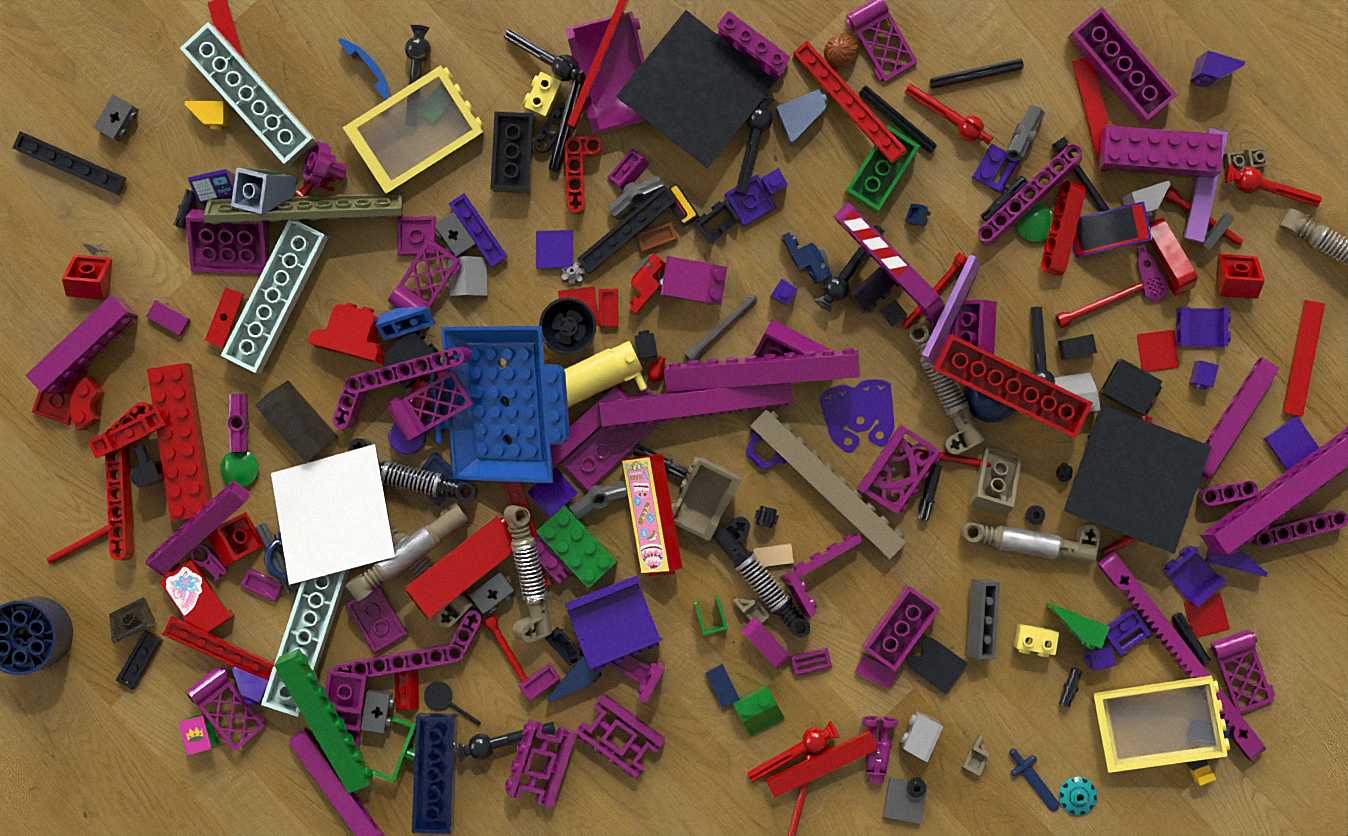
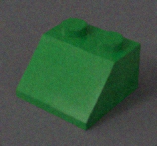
M767 684L733 702L737 713L751 736L785 718Z

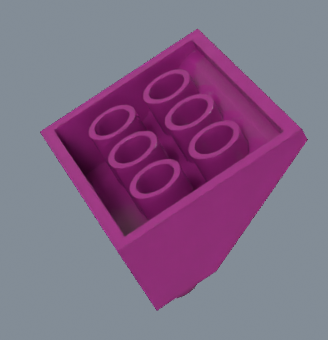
M192 209L185 218L191 271L262 274L269 256V220H262L257 223L241 221L240 223L221 222L219 224H211L210 222L204 223L203 215L205 210Z

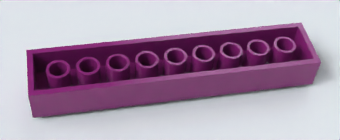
M1348 426L1257 492L1254 497L1246 500L1201 533L1200 537L1212 554L1232 555L1236 553L1241 544L1251 542L1255 538L1254 535L1256 533L1267 530L1271 522L1282 519L1286 511L1297 508L1301 500L1312 497L1316 493V489L1325 487L1331 482V478L1343 474L1348 466Z

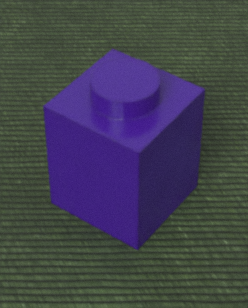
M779 168L761 178L770 197L788 186Z
M781 279L770 297L786 307L798 289Z
M1202 360L1195 361L1189 383L1194 384V388L1206 391V388H1213L1219 365Z
M1103 645L1102 649L1095 647V650L1085 649L1084 662L1091 670L1095 671L1116 666L1111 646Z

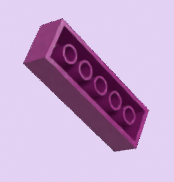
M1103 7L1067 37L1141 124L1149 120L1177 96Z
M1106 125L1101 131L1099 169L1215 178L1221 173L1223 134Z
M111 295L25 376L42 393H60L65 388L64 385L67 381L74 380L79 375L78 371L80 369L88 367L97 354L103 353L111 341L117 340L125 328L131 327L136 322L135 318L138 315L123 299Z

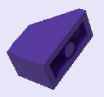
M233 667L232 672L244 703L253 707L255 704L261 706L269 681Z

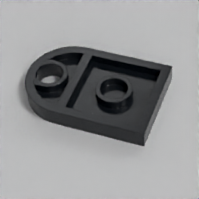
M920 637L914 646H922V654L914 655L912 647L906 656V661L915 673L944 694H947L968 663L934 638Z

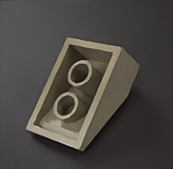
M985 446L981 465L978 468L972 488L970 505L1007 516L1014 508L1022 457ZM987 462L991 463V467H986Z

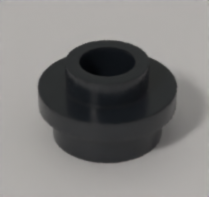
M1062 463L1056 470V476L1060 482L1071 480L1073 475L1072 466Z
M1033 505L1026 510L1025 516L1029 523L1037 525L1045 519V511L1042 507ZM1035 511L1039 513V516L1036 519L1033 518V513Z
M912 778L907 783V791L912 797H921L926 792V784L920 778ZM915 785L920 786L918 791L913 790Z

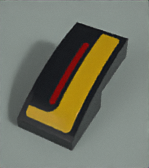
M677 183L668 188L678 200L670 208L683 227L699 218L698 213Z

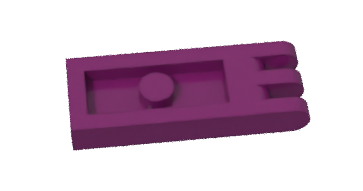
M538 535L535 538L538 562L561 585L563 581L559 576L562 575L567 580L569 576L564 571L567 569L570 574L574 572Z

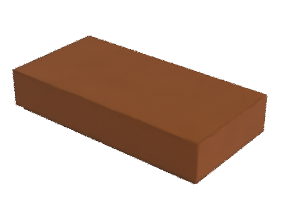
M671 221L636 235L642 253L678 240Z

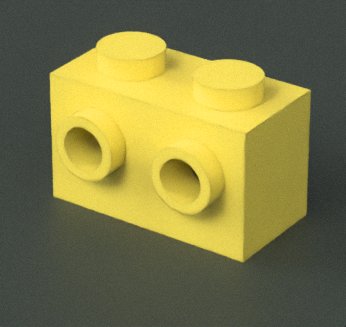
M540 72L539 76L534 77L531 84L533 89L531 93H527L523 103L527 111L548 119L563 84L562 81Z
M1017 624L1014 647L1019 649L1018 652L1030 654V651L1038 652L1037 655L1042 657H1049V654L1056 655L1059 632L1052 629Z

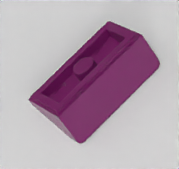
M631 149L607 178L623 191L627 184L634 183L649 166V162L638 152Z

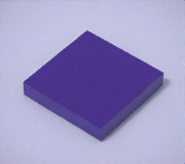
M758 175L750 178L746 194L736 192V187L724 194L732 209L739 216L743 227L777 208Z
M1298 416L1293 417L1264 437L1285 469L1291 468L1319 448Z

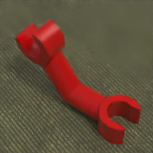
M328 177L325 180H321L319 188L334 191L333 187L327 186L329 182H335L334 178ZM308 181L302 189L296 191L294 197L307 196L313 188V183Z

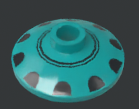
M1072 777L1061 785L1059 801L1068 813L1084 815L1090 812L1096 805L1097 790L1088 779ZM1082 794V800L1078 801L1077 796Z

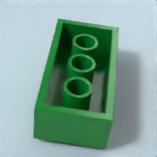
M889 125L886 126L887 129L907 149V152L895 163L891 164L874 145L844 194L874 213L879 211L920 147L919 144Z
M564 505L536 531L587 588L592 586L618 561L585 524L576 518L567 505Z

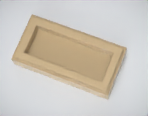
M791 543L753 548L754 555L757 556L756 560H760L759 564L763 563L762 567L794 563Z

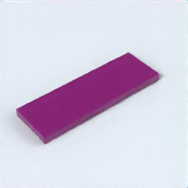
M647 387V389L643 391L639 390L632 397L648 396L654 394ZM663 419L655 420L654 424L636 422V426L625 427V424H620L615 429H606L601 426L562 462V465L588 491L656 428Z

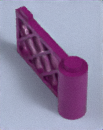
M870 0L846 15L845 24L849 30L853 29L876 68L873 71L878 80L882 79L885 82L917 63L915 56L889 13L884 0ZM886 18L891 25L889 32L879 29L880 22ZM867 29L875 31L873 42L865 40L862 32ZM878 32L888 35L886 45L875 43ZM891 36L898 37L900 40L899 48L888 46ZM874 45L885 48L882 58L874 56ZM887 49L897 51L895 62L885 59ZM900 52L908 54L911 62L906 65L898 63ZM884 62L894 65L893 72L887 76L882 70Z
M428 238L399 285L391 293L388 302L396 308L428 307L430 310V307L452 274L456 275L462 266L459 264L461 260ZM429 245L436 248L437 257L427 258L426 250ZM449 257L454 263L450 268L443 269L441 258ZM438 259L440 270L430 272L428 260ZM425 261L427 273L417 274L416 265L418 262ZM441 272V283L433 285L431 274ZM428 275L430 286L420 288L418 276ZM415 277L416 289H409L404 285L408 278ZM431 288L432 297L429 302L422 297V289Z
M447 369L438 374L439 379L401 400L397 397L389 402L390 406L387 409L406 441L413 439L473 404L454 370L450 372ZM451 376L456 383L454 390L444 387L445 379ZM429 388L440 389L438 399L427 397ZM443 390L453 393L451 403L440 400ZM455 395L464 396L467 403L462 406L453 404ZM415 396L423 398L421 409L414 407L410 399ZM426 400L436 402L434 412L424 410ZM439 403L450 406L448 414L441 415L437 413ZM422 413L433 415L432 422L427 426L421 420Z
M1248 629L1210 644L1212 652L1218 661L1232 704L1239 713L1274 701L1273 696H1276L1273 686L1267 683L1255 649V643H1257L1256 635ZM1252 654L1253 657L1250 666L1242 663L1245 655ZM1229 661L1236 662L1232 673L1226 671L1224 663ZM1240 665L1249 668L1244 678L1236 675ZM1252 671H1256L1259 674L1256 684L1248 680ZM1235 677L1243 680L1239 690L1233 689L1231 685ZM1246 683L1255 686L1250 696L1242 693ZM1259 688L1265 691L1266 698L1261 700L1254 698ZM1241 695L1249 698L1245 706L1239 707L1238 700Z
M216 667L185 691V693L234 752L265 727L263 724L265 719L259 712L255 714L244 703V699L228 681L229 674L224 668L219 669ZM226 688L232 692V701L221 700V694ZM209 702L217 703L216 714L208 713L204 706ZM220 703L231 704L230 715L219 714ZM234 704L242 705L245 708L244 716L233 715ZM219 717L229 718L228 729L219 727ZM232 718L243 719L242 730L231 729ZM246 719L254 720L258 727L253 731L245 730ZM231 732H242L241 741L234 745L230 740Z

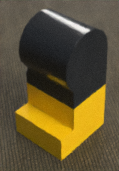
M1196 745V746L1191 747V748H1189V749L1201 748V747H1200L1199 745ZM1207 759L1187 762L1194 781L1200 786L1216 780Z

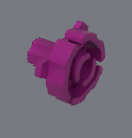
M317 141L306 156L304 162L306 167L304 166L302 174L303 178L313 183L312 187L318 190L321 180L326 176L342 181L347 172V166L336 161V156L331 154V147L328 144Z

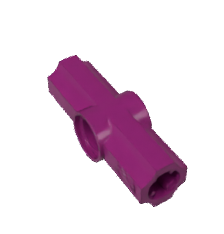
M229 394V419L227 423L230 428V452H247L249 427L247 394ZM237 418H240L242 420V425L240 428H237L235 426V420Z

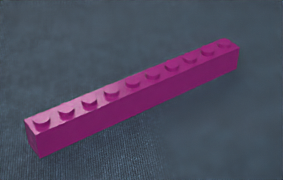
M844 348L842 351L834 352L833 349L823 350V353L806 351L801 355H795V353L790 352L785 353L784 356L767 354L763 358H757V356L752 355L746 356L745 359L729 357L725 361H718V359L714 358L708 359L707 362L691 360L687 364H680L678 361L670 362L664 369L667 392L859 378L861 373L859 350Z
M791 383L688 390L601 401L598 402L601 426L606 429H615L620 424H625V427L636 426V422L654 424L655 420L663 419V422L674 421L675 417L692 419L694 418L693 415L701 414V417L713 416L712 413L720 412L721 415L731 414V410L739 409V412H748L753 407H758V410L769 409V405L776 404L777 407H786L788 403L793 402Z

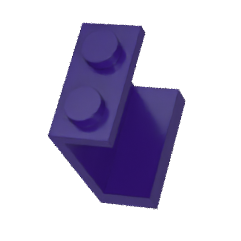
M1228 307L1220 309L1176 308V347L1228 346L1231 340V334L1228 331L1231 314L1228 312Z
M1186 546L1179 552L1180 555L1175 560L1171 559L1165 564L1166 568L1162 572L1193 606L1199 607L1227 581L1223 576L1217 575L1197 553L1198 549L1196 547Z

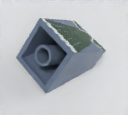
M236 168L231 206L265 214L294 196L297 177L268 169Z

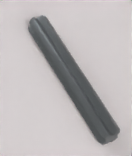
M262 523L256 527V530L265 549H267L274 539L267 525ZM277 547L272 555L273 565L279 572L287 574L286 564ZM281 581L287 594L297 591L296 584L289 585V581Z

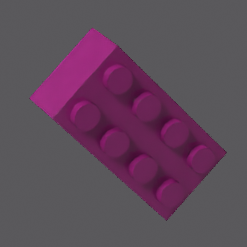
M905 584L862 644L863 649L896 671L940 608Z

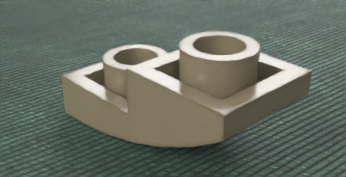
M1265 147L1223 155L1226 170L1229 164L1238 171L1245 167L1259 168L1268 166Z

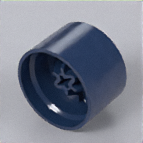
M34 596L8 602L0 606V671L11 675H26L52 666L66 655L73 640V625L69 614L59 603L47 597ZM36 609L41 611L39 616L33 619ZM21 613L24 614L25 621L20 619ZM5 623L8 625L7 632L4 630ZM39 623L42 625V630L37 629ZM28 632V634H31L32 637L30 638L29 636L22 635V634H25V633ZM53 633V639L45 638L46 634ZM39 643H41V645H42V650H41V651L38 650V649H39ZM21 652L25 654V661L20 658ZM34 655H37L42 662L37 664Z

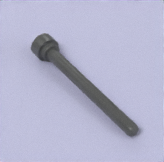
M756 295L749 296L697 346L689 347L684 351L689 360H698L701 355L700 352L757 300Z

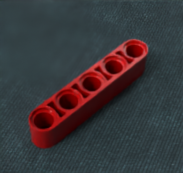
M1066 180L1060 187L1041 261V270L1044 272L1062 276L1067 269L1086 193L1083 185Z

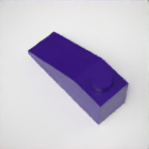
M1209 548L1207 550L1205 562L1267 577L1268 573L1240 549L1232 555L1212 554Z

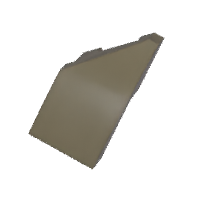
M737 598L733 600L750 621L756 617L763 623L771 616L760 601Z
M978 735L961 766L976 776L981 775L988 760L987 756H989L983 742V736Z

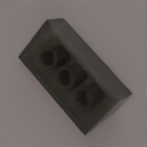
M289 380L270 391L255 404L258 410L305 463L312 462L339 438Z

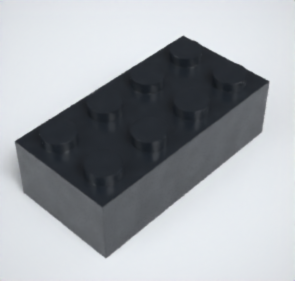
M494 112L490 189L493 192L531 194L535 116L533 113Z

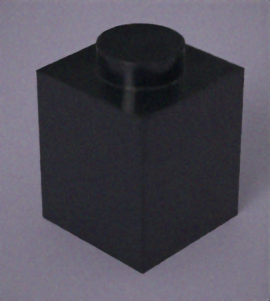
M649 330L638 332V336H635L639 360L658 356L654 333H650Z

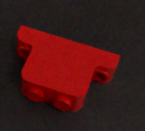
M346 302V305H335L327 328L325 330L312 331L307 343L318 348L383 365L385 352L380 348L381 345L375 343L379 332L375 325L379 317L373 314L374 310L371 308L363 307L358 309L357 305Z

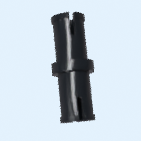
M189 189L185 190L186 192L181 205H178L179 211L173 223L174 226L182 229L186 228L185 217L192 210L196 199L192 190L189 191Z
M1071 667L1067 682L1063 685L1064 690L1059 701L1060 705L1071 708L1075 692L1079 690L1078 684L1083 674L1082 670Z

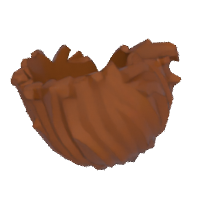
M839 33L829 39L825 45L824 57L834 70H837L838 67L843 68L844 65L854 63L860 49L857 43L858 39L848 35V33Z

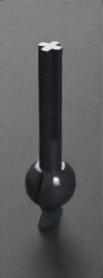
M410 25L414 38H410L405 45V54L411 60L409 85L421 78L422 63L430 56L431 46L425 39V34L430 27ZM420 88L407 97L405 125L416 126Z
M506 30L504 35L506 40L551 66L552 73L556 79L563 82L572 79L577 80L583 86L586 75L582 70H578L577 62L572 56L563 54L557 57L515 31Z
M767 95L746 120L751 131L735 190L738 193L746 194L761 134L770 128L773 116L768 110V106L775 99Z
M875 225L874 229L882 236L885 231L880 226ZM861 246L839 275H832L825 280L823 284L824 296L815 299V302L821 308L831 312L832 302L840 301L847 296L849 292L848 281L868 255Z
M1031 307L1035 372L1033 374L1055 384L1054 375L1047 371L1042 307Z
M554 722L543 724L541 732L547 734L556 733ZM523 730L493 738L486 734H476L469 740L468 745L456 743L459 760L462 762L469 755H472L477 760H484L493 753V749L522 742Z

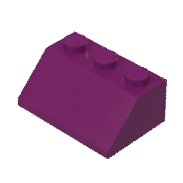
M964 300L950 328V334L994 355L997 302Z

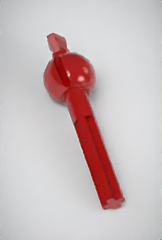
M911 83L908 85L904 93L957 126L959 136L963 140L974 142L979 139L987 145L991 143L994 137L987 135L983 131L984 124L979 117L975 115L963 117Z
M1229 164L1225 172V183L1235 181L1237 188L1244 193H1252L1260 189L1315 207H1319L1320 202H1322V198L1319 195L1262 178V173L1255 167H1245L1238 171Z
M831 721L823 730L818 727L807 729L802 736V742L747 772L748 777L753 783L808 751L812 754L822 753L827 748L830 738H840L838 730Z

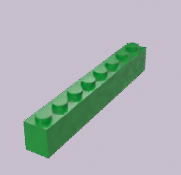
M300 648L280 656L274 667L347 792L351 793L369 786L373 774H371L372 769L367 766L362 752L355 745L353 736L348 733L343 719L336 712L335 705L327 697L326 689L321 686L316 672L308 664L307 656L302 653Z

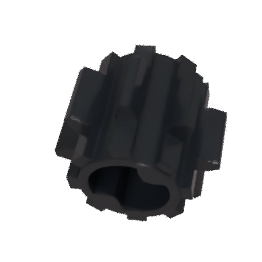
M760 506V509L756 510L754 519H757V525L773 528L774 524L778 522L779 515H776V509Z

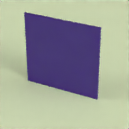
M573 230L536 231V268L573 267Z
M556 467L552 470L553 483H537L528 491V494L549 518L578 494Z

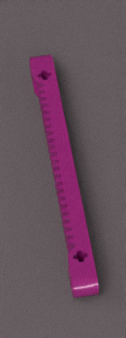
M1112 551L1097 562L1098 567L1111 584L1116 588L1125 590L1123 595L1129 598L1128 602L1134 604L1133 608L1137 609V613L1143 616L1142 620L1148 622L1147 626L1152 628L1151 632L1157 634L1156 638L1161 640L1163 646H1166L1165 650L1171 653L1170 656L1176 659L1175 663L1179 664V668L1185 671L1184 674L1190 677L1189 679L1210 676L1121 559ZM1121 576L1125 577V578L1123 579V580H1124V583H1120V581H1121V578H1120V577H1121ZM1205 685L1195 686V688L1199 689L1198 692L1204 695L1203 699L1208 701ZM1219 687L1216 697L1222 703L1223 711L1219 712L1220 718L1224 719L1226 726L1231 728L1230 738L1245 757L1252 761L1263 753L1266 747Z

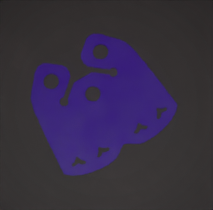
M877 379L861 381L854 388L848 385H839L826 390L820 395L819 401L830 437L845 452H853L860 442L857 435L843 429L845 425L855 432L866 431L878 419L879 424L874 426L868 434L870 442L880 447L887 443L894 430L890 383ZM877 385L885 387L882 388V390H880L879 387H877ZM868 386H870L868 391L862 389L863 387L867 388ZM839 391H840V392L846 391V393L842 396V395L839 393ZM832 394L831 400L825 399V397H829ZM858 416L864 417L865 421L863 424L856 422ZM877 431L883 432L884 437L882 439L876 438L875 434ZM846 437H850L852 439L851 445L844 444V439Z

